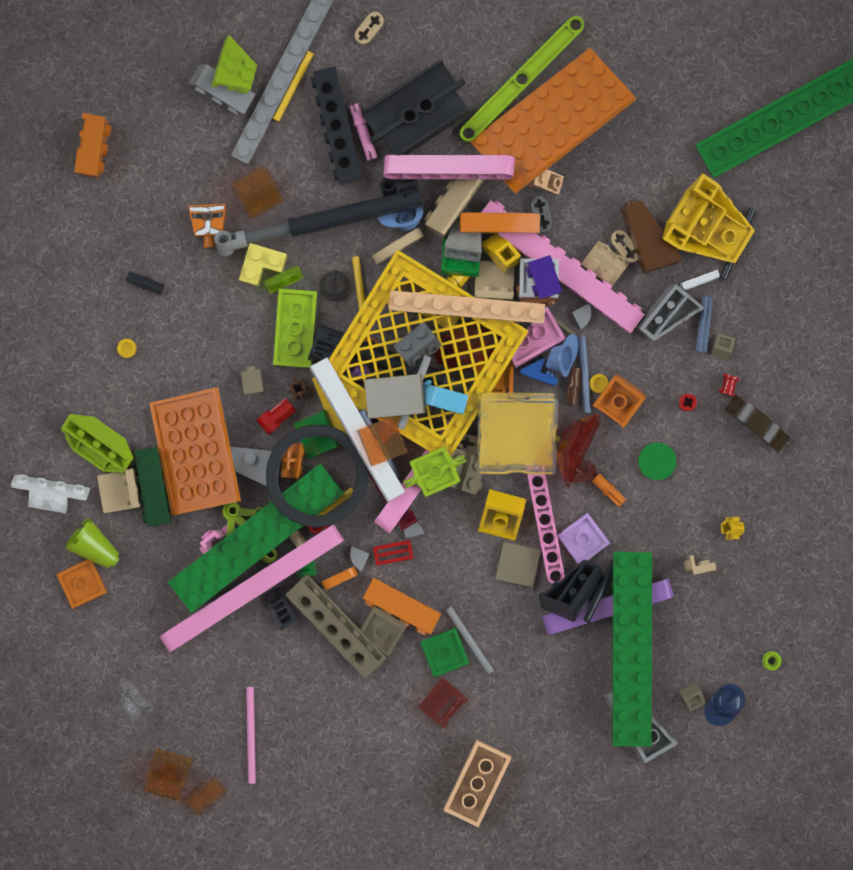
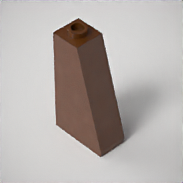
M630 200L624 203L625 206L620 211L629 237L632 240L634 251L637 254L642 274L679 263L682 260L681 255L674 246L662 239L664 231L643 201L636 202L635 200Z

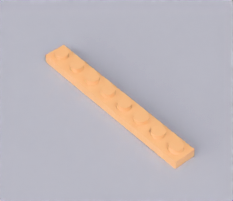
M391 291L389 310L544 324L545 304Z

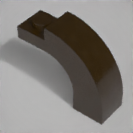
M737 395L724 409L777 453L780 452L790 439L764 413Z

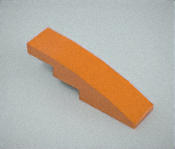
M460 213V232L540 233V214Z

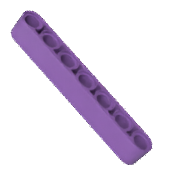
M669 578L652 583V604L674 597ZM612 595L601 598L590 622L612 616ZM591 601L586 604L575 622L553 613L542 616L547 635L587 624V622L583 621V618Z

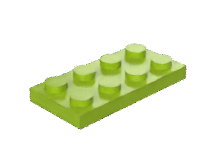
M279 289L273 365L310 368L312 366V359L310 361L307 359L314 342L317 291Z

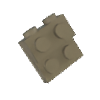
M456 448L451 457L455 459L464 454L467 462L457 466L461 482L450 487L476 495L477 491L482 487L481 477L486 472L488 466H479V455Z

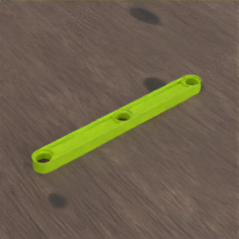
M579 16L569 18L460 129L461 139L465 142H470L486 129L582 32L584 28L583 19ZM573 20H578L581 23L579 30L571 29L570 23ZM518 75H526L527 82L519 84L516 80ZM466 128L474 131L472 138L467 139L463 136V131Z

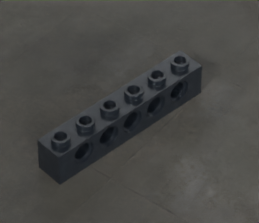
M336 66L313 71L314 77H311L313 89L317 88L318 95L315 96L317 107H322L323 112L319 116L322 126L326 125L327 129L324 137L326 144H330L332 150L328 151L330 163L334 162L336 167L335 170H332L334 180L339 181L340 185L360 181L362 177ZM330 85L333 89L329 94H325L322 92L323 86ZM328 104H335L337 109L334 112H328L326 110ZM333 122L341 124V128L338 131H333L330 128ZM339 140L346 143L345 147L341 150L335 148V143ZM342 159L350 161V165L347 168L339 166V162Z

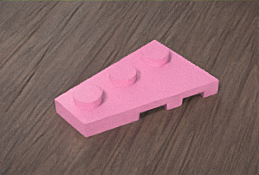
M548 307L545 308L544 324L531 323L527 328V335L511 361L515 368L566 340Z

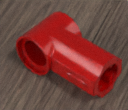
M285 398L272 410L266 411L256 421L266 434L270 435L296 410Z

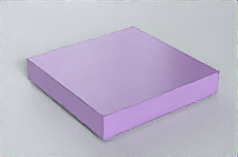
M588 513L557 535L578 564L584 559L588 561L610 544Z

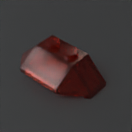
M477 324L466 326L468 337L479 334ZM480 324L481 333L491 331ZM463 327L453 330L455 340L465 338ZM450 332L441 337L442 343L452 341ZM493 334L482 336L485 347L495 345ZM496 334L497 341L499 343L502 337ZM480 337L469 339L471 350L482 348ZM466 340L456 342L458 353L469 351ZM453 343L443 345L445 356L455 354ZM496 347L486 349L488 359ZM438 348L434 353L437 364L444 365L441 350ZM483 350L472 353L474 363L485 361ZM470 354L459 356L461 366L472 364ZM456 357L446 359L447 367H458Z
M593 414L570 423L569 428L565 429L562 434L563 440L561 444L555 448L554 456L565 486L570 488L601 424L599 414Z

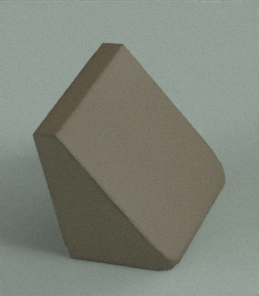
M717 333L711 356L729 361L733 352L735 338Z
M697 683L679 691L689 712L707 704Z

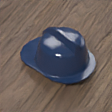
M733 684L723 685L705 705L704 713L708 722L714 726H724L731 722L745 705V695L742 689Z

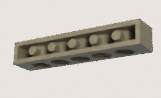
M308 575L302 578L286 594L290 602L297 606L304 617L316 626V629L329 640L332 646L338 649L342 656L364 678L368 677L386 659V656Z

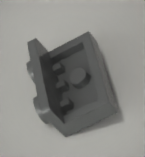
M423 322L396 343L394 348L409 367L413 369L422 363L424 355L430 356L434 354L442 345Z

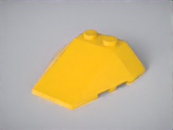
M702 173L686 189L666 222L662 239L679 250L736 263L755 230L733 205L732 200L726 196L722 187Z

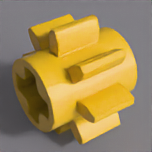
M726 517V521L721 523V534H725L726 539L739 540L740 536L744 533V523L739 522L740 517Z

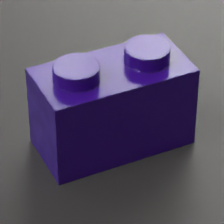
M551 255L528 262L526 272L528 278L533 279L534 285L531 287L535 297L538 296L539 300L562 293Z

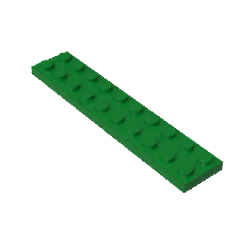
M853 59L695 144V148L713 179L853 103Z
M318 464L282 492L284 499L294 509L308 515L319 514L344 494L321 464ZM271 501L168 581V584L192 613L303 525L288 519Z
M613 552L612 746H652V552Z

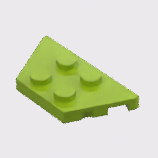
M229 35L224 40L211 86L216 88L218 85L226 86V90H236L247 94L251 89L258 65Z

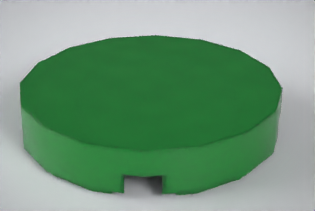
M656 442L649 444L641 450L638 456L639 469L645 477L651 480L666 479L673 473L676 467L675 453L666 444Z

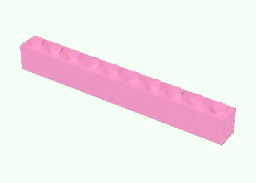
M490 200L481 213L507 212L503 210L505 206L500 202ZM496 233L508 240L518 252L528 259H539L551 255L552 259H559V282L630 334L645 315L642 313L643 309L635 303L631 305L626 301L628 298L621 292L616 294L611 290L612 286L604 280L600 282L596 279L597 275L590 269L586 271L581 268V263L573 257L569 259L565 256L566 252L559 246L553 247L549 244L551 241L544 235L538 236L534 233Z

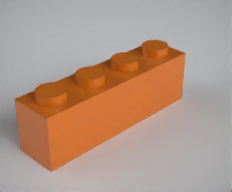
M376 578L372 579L363 596V599L366 600V605L372 608L374 606L382 608V611L399 617V621L407 626L410 624L417 627L415 631L423 635L427 633L431 635L441 616L440 612Z

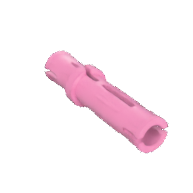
M360 103L349 106L348 108L354 121L353 126L357 129L367 158L366 160L371 161L378 158L374 144L370 141L371 135L366 124L368 122L362 116Z

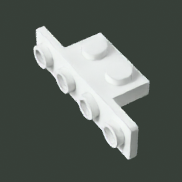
M15 475L11 482L12 488L29 490L28 507L65 514L68 507V498L87 500L90 488L83 485L66 484L62 481L55 482L26 475Z

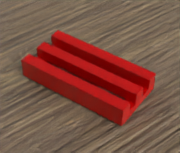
M410 540L373 547L376 566L414 559ZM407 544L408 548L379 554L377 552L380 549ZM409 552V556L379 561V557Z

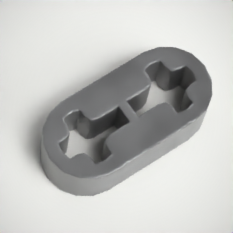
M538 196L532 200L531 210L532 213L544 216L545 222H549L546 229L540 226V232L546 233L552 227V218L547 200L542 196ZM538 200L545 204L542 207L543 213H539V209L534 207Z

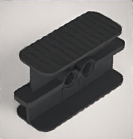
M438 60L430 67H427V69L421 71V73L395 88V90H392L389 94L369 105V107L362 111V116L375 133L370 138L371 143L375 144L384 138L394 155H408L451 125H454L457 121L466 117L470 112L469 108L466 107L456 92L457 89L465 85V80L461 78L455 81L444 65L443 60ZM422 102H429L431 108L427 111L422 110L420 107ZM407 112H412L415 118L412 121H407L404 115Z

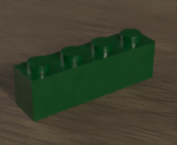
M158 447L134 451L135 455H132L134 467L137 466L138 474H135L137 486L140 485L141 487L139 501L140 504H144L145 512H142L143 523H147V527L172 523Z

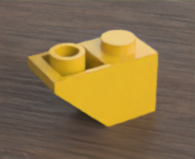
M493 234L481 243L483 250L503 274L519 263L521 255L508 240L498 234Z

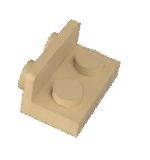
M693 555L686 557L687 560L684 561L685 570L690 572V576L716 570L715 562L710 563L709 560L697 562L696 566Z

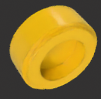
M123 339L118 343L117 351L120 356L131 358L135 355L137 346L134 341Z
M602 374L594 375L589 382L591 390L595 393H602L609 384L607 377Z

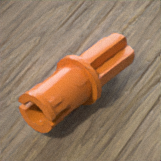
M600 473L591 481L603 492V496L606 495L616 506L619 507L625 502L626 499L614 488V484L611 485Z

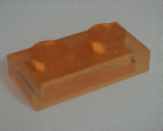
M215 776L187 798L185 802L196 815H199L226 793L227 790Z

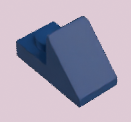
M545 358L520 370L519 374L554 387L557 384L558 378H555L556 374L546 370L544 373H541Z

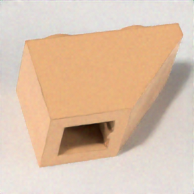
M547 169L526 186L559 195L564 176Z

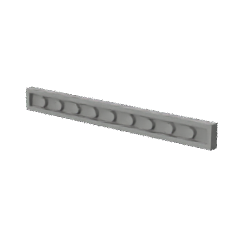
M311 0L231 154L232 157L249 165L334 0Z

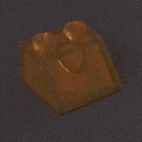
M265 165L231 183L250 219L284 202Z
M156 748L146 775L143 791L181 801L193 758Z

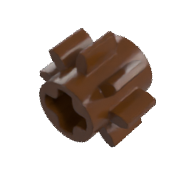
M294 377V383H288L291 390L287 393H293L294 400L297 396L304 400L303 395L305 393L310 394L306 390V387H309L310 384H304V378L301 381H297ZM302 384L301 387L304 389V391H299L298 394H296L294 386Z

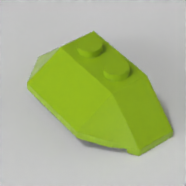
M70 414L61 428L71 449L103 472L124 473L133 460L126 439L95 417Z

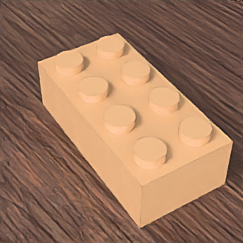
M476 739L443 811L479 827L512 756Z

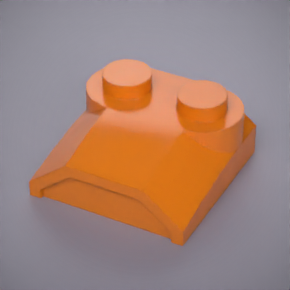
M615 374L593 406L624 428L647 396L625 378Z

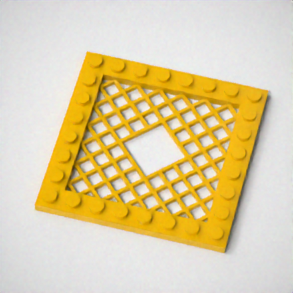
M396 250L329 358V362L354 405L361 410L365 409L367 412L365 388L353 381L363 379L365 386L367 377L376 375L379 378L380 374L390 372V377H393L392 371L403 369L404 376H406L407 373L402 356L399 353L388 355L386 345L398 343L403 339H398L396 328L407 326L409 334L411 332L409 325L434 320L436 330L432 332L433 334L437 333L438 340L442 345L440 350L445 370L427 374L424 378L433 376L436 387L444 388L449 386L451 391H453L452 385L462 383L464 392L468 395L463 415L451 411L444 413V410L440 409V414L431 416L429 406L425 405L428 417L417 419V415L413 414V419L409 416L404 430L397 427L401 415L379 417L376 419L429 452L446 446L449 455L452 456L480 411L481 395H489L527 335L528 330L514 321L471 318L474 320L473 322L465 323L464 317H461L462 324L452 326L450 316L448 315L435 316V314H432L433 317L422 319L421 313H418L419 320L413 322L408 321L407 313L403 311L392 312V310H389V313L380 315L386 304H388L389 308L390 292L395 291L397 287L398 291H401L400 285L411 283L414 293H416L415 283L425 290L417 293L475 298L401 251ZM403 277L408 279V281L400 282ZM404 313L406 323L395 326L393 315ZM390 316L393 326L382 329L380 318ZM447 317L449 327L438 329L436 319ZM377 320L379 330L370 331ZM477 324L479 334L468 337L466 326ZM480 324L491 331L481 333ZM463 327L465 338L455 340L453 329ZM393 329L396 340L385 342L383 331ZM450 330L452 341L442 343L439 332ZM380 332L382 343L372 345L370 335ZM493 334L495 345L485 347L482 336ZM496 334L502 337L499 343L497 341ZM367 336L369 346L359 348ZM480 337L482 348L471 350L469 339ZM466 340L469 351L458 353L456 342ZM453 343L455 354L445 356L443 345ZM383 346L386 356L375 358L373 348ZM496 347L488 359L486 349ZM370 349L372 359L361 361L359 351ZM483 350L485 361L474 363L472 353ZM357 352L359 362L350 364ZM470 354L472 364L461 366L459 356ZM400 356L402 366L391 369L389 358ZM456 357L458 367L448 369L446 359ZM386 359L389 369L378 372L376 361ZM373 362L375 373L365 375L362 364ZM485 364L480 374L477 375L475 366ZM360 365L362 376L351 378L349 368ZM473 367L475 377L464 380L462 369ZM346 369L349 379L343 375ZM459 370L461 381L451 383L449 372ZM446 373L448 384L438 386L435 375ZM475 380L469 392L467 393L465 382ZM455 413L447 425L445 415ZM442 416L444 427L434 429L431 418ZM429 419L431 429L419 423V421ZM444 430L441 436L436 431Z

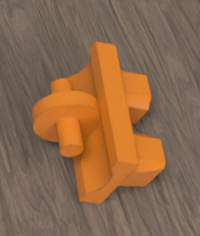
M295 443L285 452L281 459V477L300 478L303 475V467L301 466L302 457L305 452L303 444Z

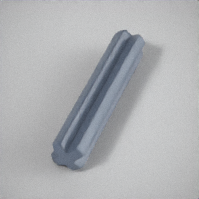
M709 296L702 297L701 302L704 309L700 311L696 352L700 353L707 352L713 298Z

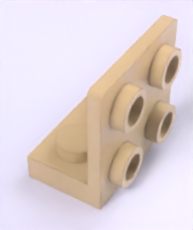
M480 261L479 277L475 279V298L513 301L514 267L503 274L493 261Z
M135 469L125 470L124 473L115 472L97 476L104 513L142 507L139 501V488L136 483Z

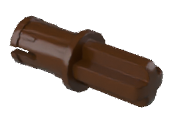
M570 368L568 384H566V405L568 406L577 405L578 390L581 388L579 386L580 368Z

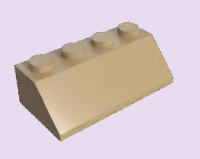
M451 179L446 187L448 191L445 196L440 195L435 203L437 207L434 212L430 210L425 217V226L440 237L445 238L453 223L457 221L460 213L466 208L485 179Z

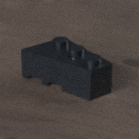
M585 559L568 571L563 579L559 582H554L549 590L538 595L541 608L575 622L603 578L601 566Z

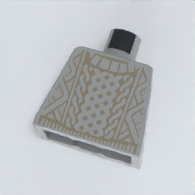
M454 222L445 244L444 257L480 262L481 233H461L460 223Z

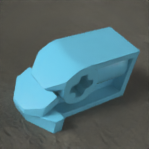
M430 380L423 384L425 405L463 415L468 395L432 386V381Z

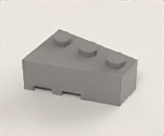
M199 64L188 84L194 87L198 93L210 96L211 100L218 105H226L228 107L227 110L235 115H238V113L244 114L255 94L251 91L245 94L236 90H226V86L218 85L216 88L212 87L211 83L215 69L207 64Z
M671 283L635 328L649 340L655 341L683 321L689 319V317L703 310L704 307L677 284Z

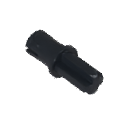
M129 271L126 277L127 282L141 287L142 290L146 289L158 295L162 294L165 284L149 279V276L144 277L132 271Z

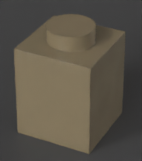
M256 366L245 367V371L241 372L244 395L263 393L261 369H256Z

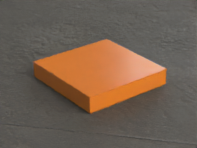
M85 560L56 574L72 609L108 593L94 562L90 560Z

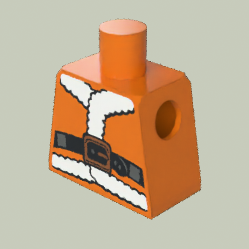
M225 204L189 205L194 235L196 238L203 237L204 248H215V235L220 231H224L227 209Z

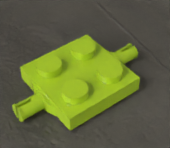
M446 446L440 447L409 462L413 469L414 477L404 480V484H406V488L417 484L422 489L425 497L461 482L457 466L467 462L464 454L453 459L449 455Z

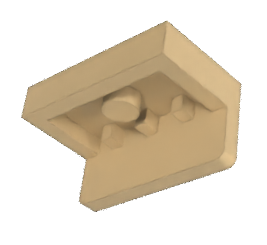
M600 241L597 242L581 263L611 286L614 285L629 265L624 257L617 255L608 245Z

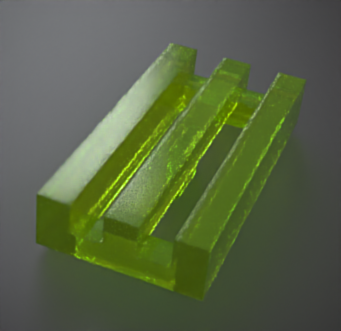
M297 265L263 282L269 294L304 277Z

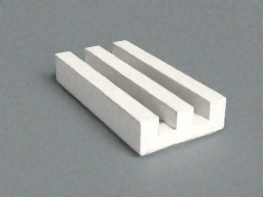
M718 270L683 282L680 286L681 289L686 291L718 279L720 275Z

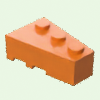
M82 113L84 124L79 134L81 139L79 148H77L74 172L78 175L99 178L100 174L104 172L105 163H102L103 155H107L108 152L106 139L107 136L110 137L112 126L109 125L110 122L106 117Z

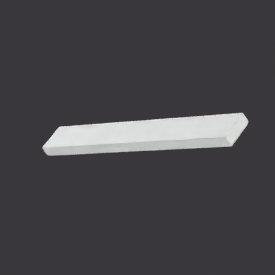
M328 358L311 366V372L386 501L389 502L404 493L403 487Z

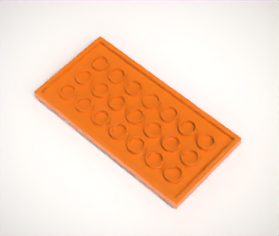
M589 48L489 125L470 143L480 155H508L515 158L513 178L502 180L516 194L636 101V98L597 54Z

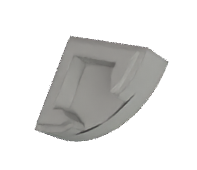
M589 304L572 312L580 329H583L590 320L591 307Z
M415 523L404 530L405 538L422 535L424 531L418 523Z
M352 546L350 551L351 561L358 570L362 571L369 553Z

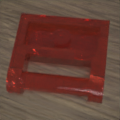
M442 677L418 708L445 729L448 725L447 722L463 703L466 704L469 699ZM454 694L457 697L456 701L440 718L437 715L438 712Z

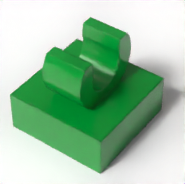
M314 560L297 571L298 579L304 578L306 575L309 577L317 575Z

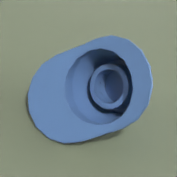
M423 208L378 217V220L386 227H398L400 230L410 231L420 224Z
M570 334L562 345L551 348L546 363L548 369L561 372L564 377L568 376L578 353V339L576 335Z

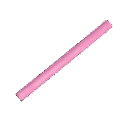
M246 687L248 784L256 783L254 687Z

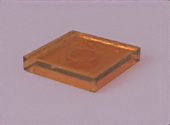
M394 417L357 430L371 467L408 453Z

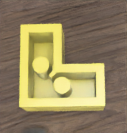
M250 243L239 281L259 287L264 269L283 274L288 255Z

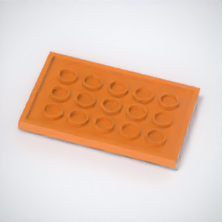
M211 388L149 403L171 515L240 502L241 498L219 388Z

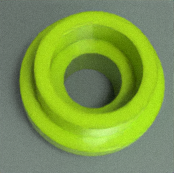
M769 651L764 654L762 664L767 670L774 671L781 666L782 660L778 653ZM770 657L775 659V663L772 665L768 663Z

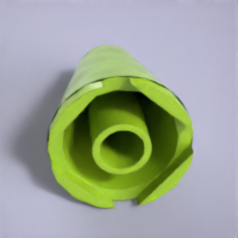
M86 518L81 523L84 527L75 530L66 543L65 549L105 568L114 567L120 559L118 557L119 552L93 521Z

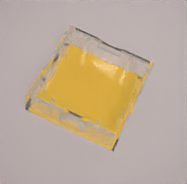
M479 393L478 474H507L512 472L556 474L557 447L555 433L558 422V397L556 393Z

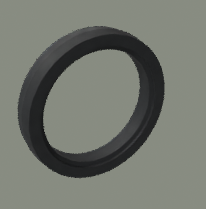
M326 425L303 426L288 433L274 447L266 467V485L274 505L288 519L309 527L330 526L347 518L361 503L368 484V468L349 435L337 428ZM322 436L337 441L349 452L356 468V483L352 495L342 507L325 515H308L294 509L284 499L278 485V467L283 455L293 444L308 437Z

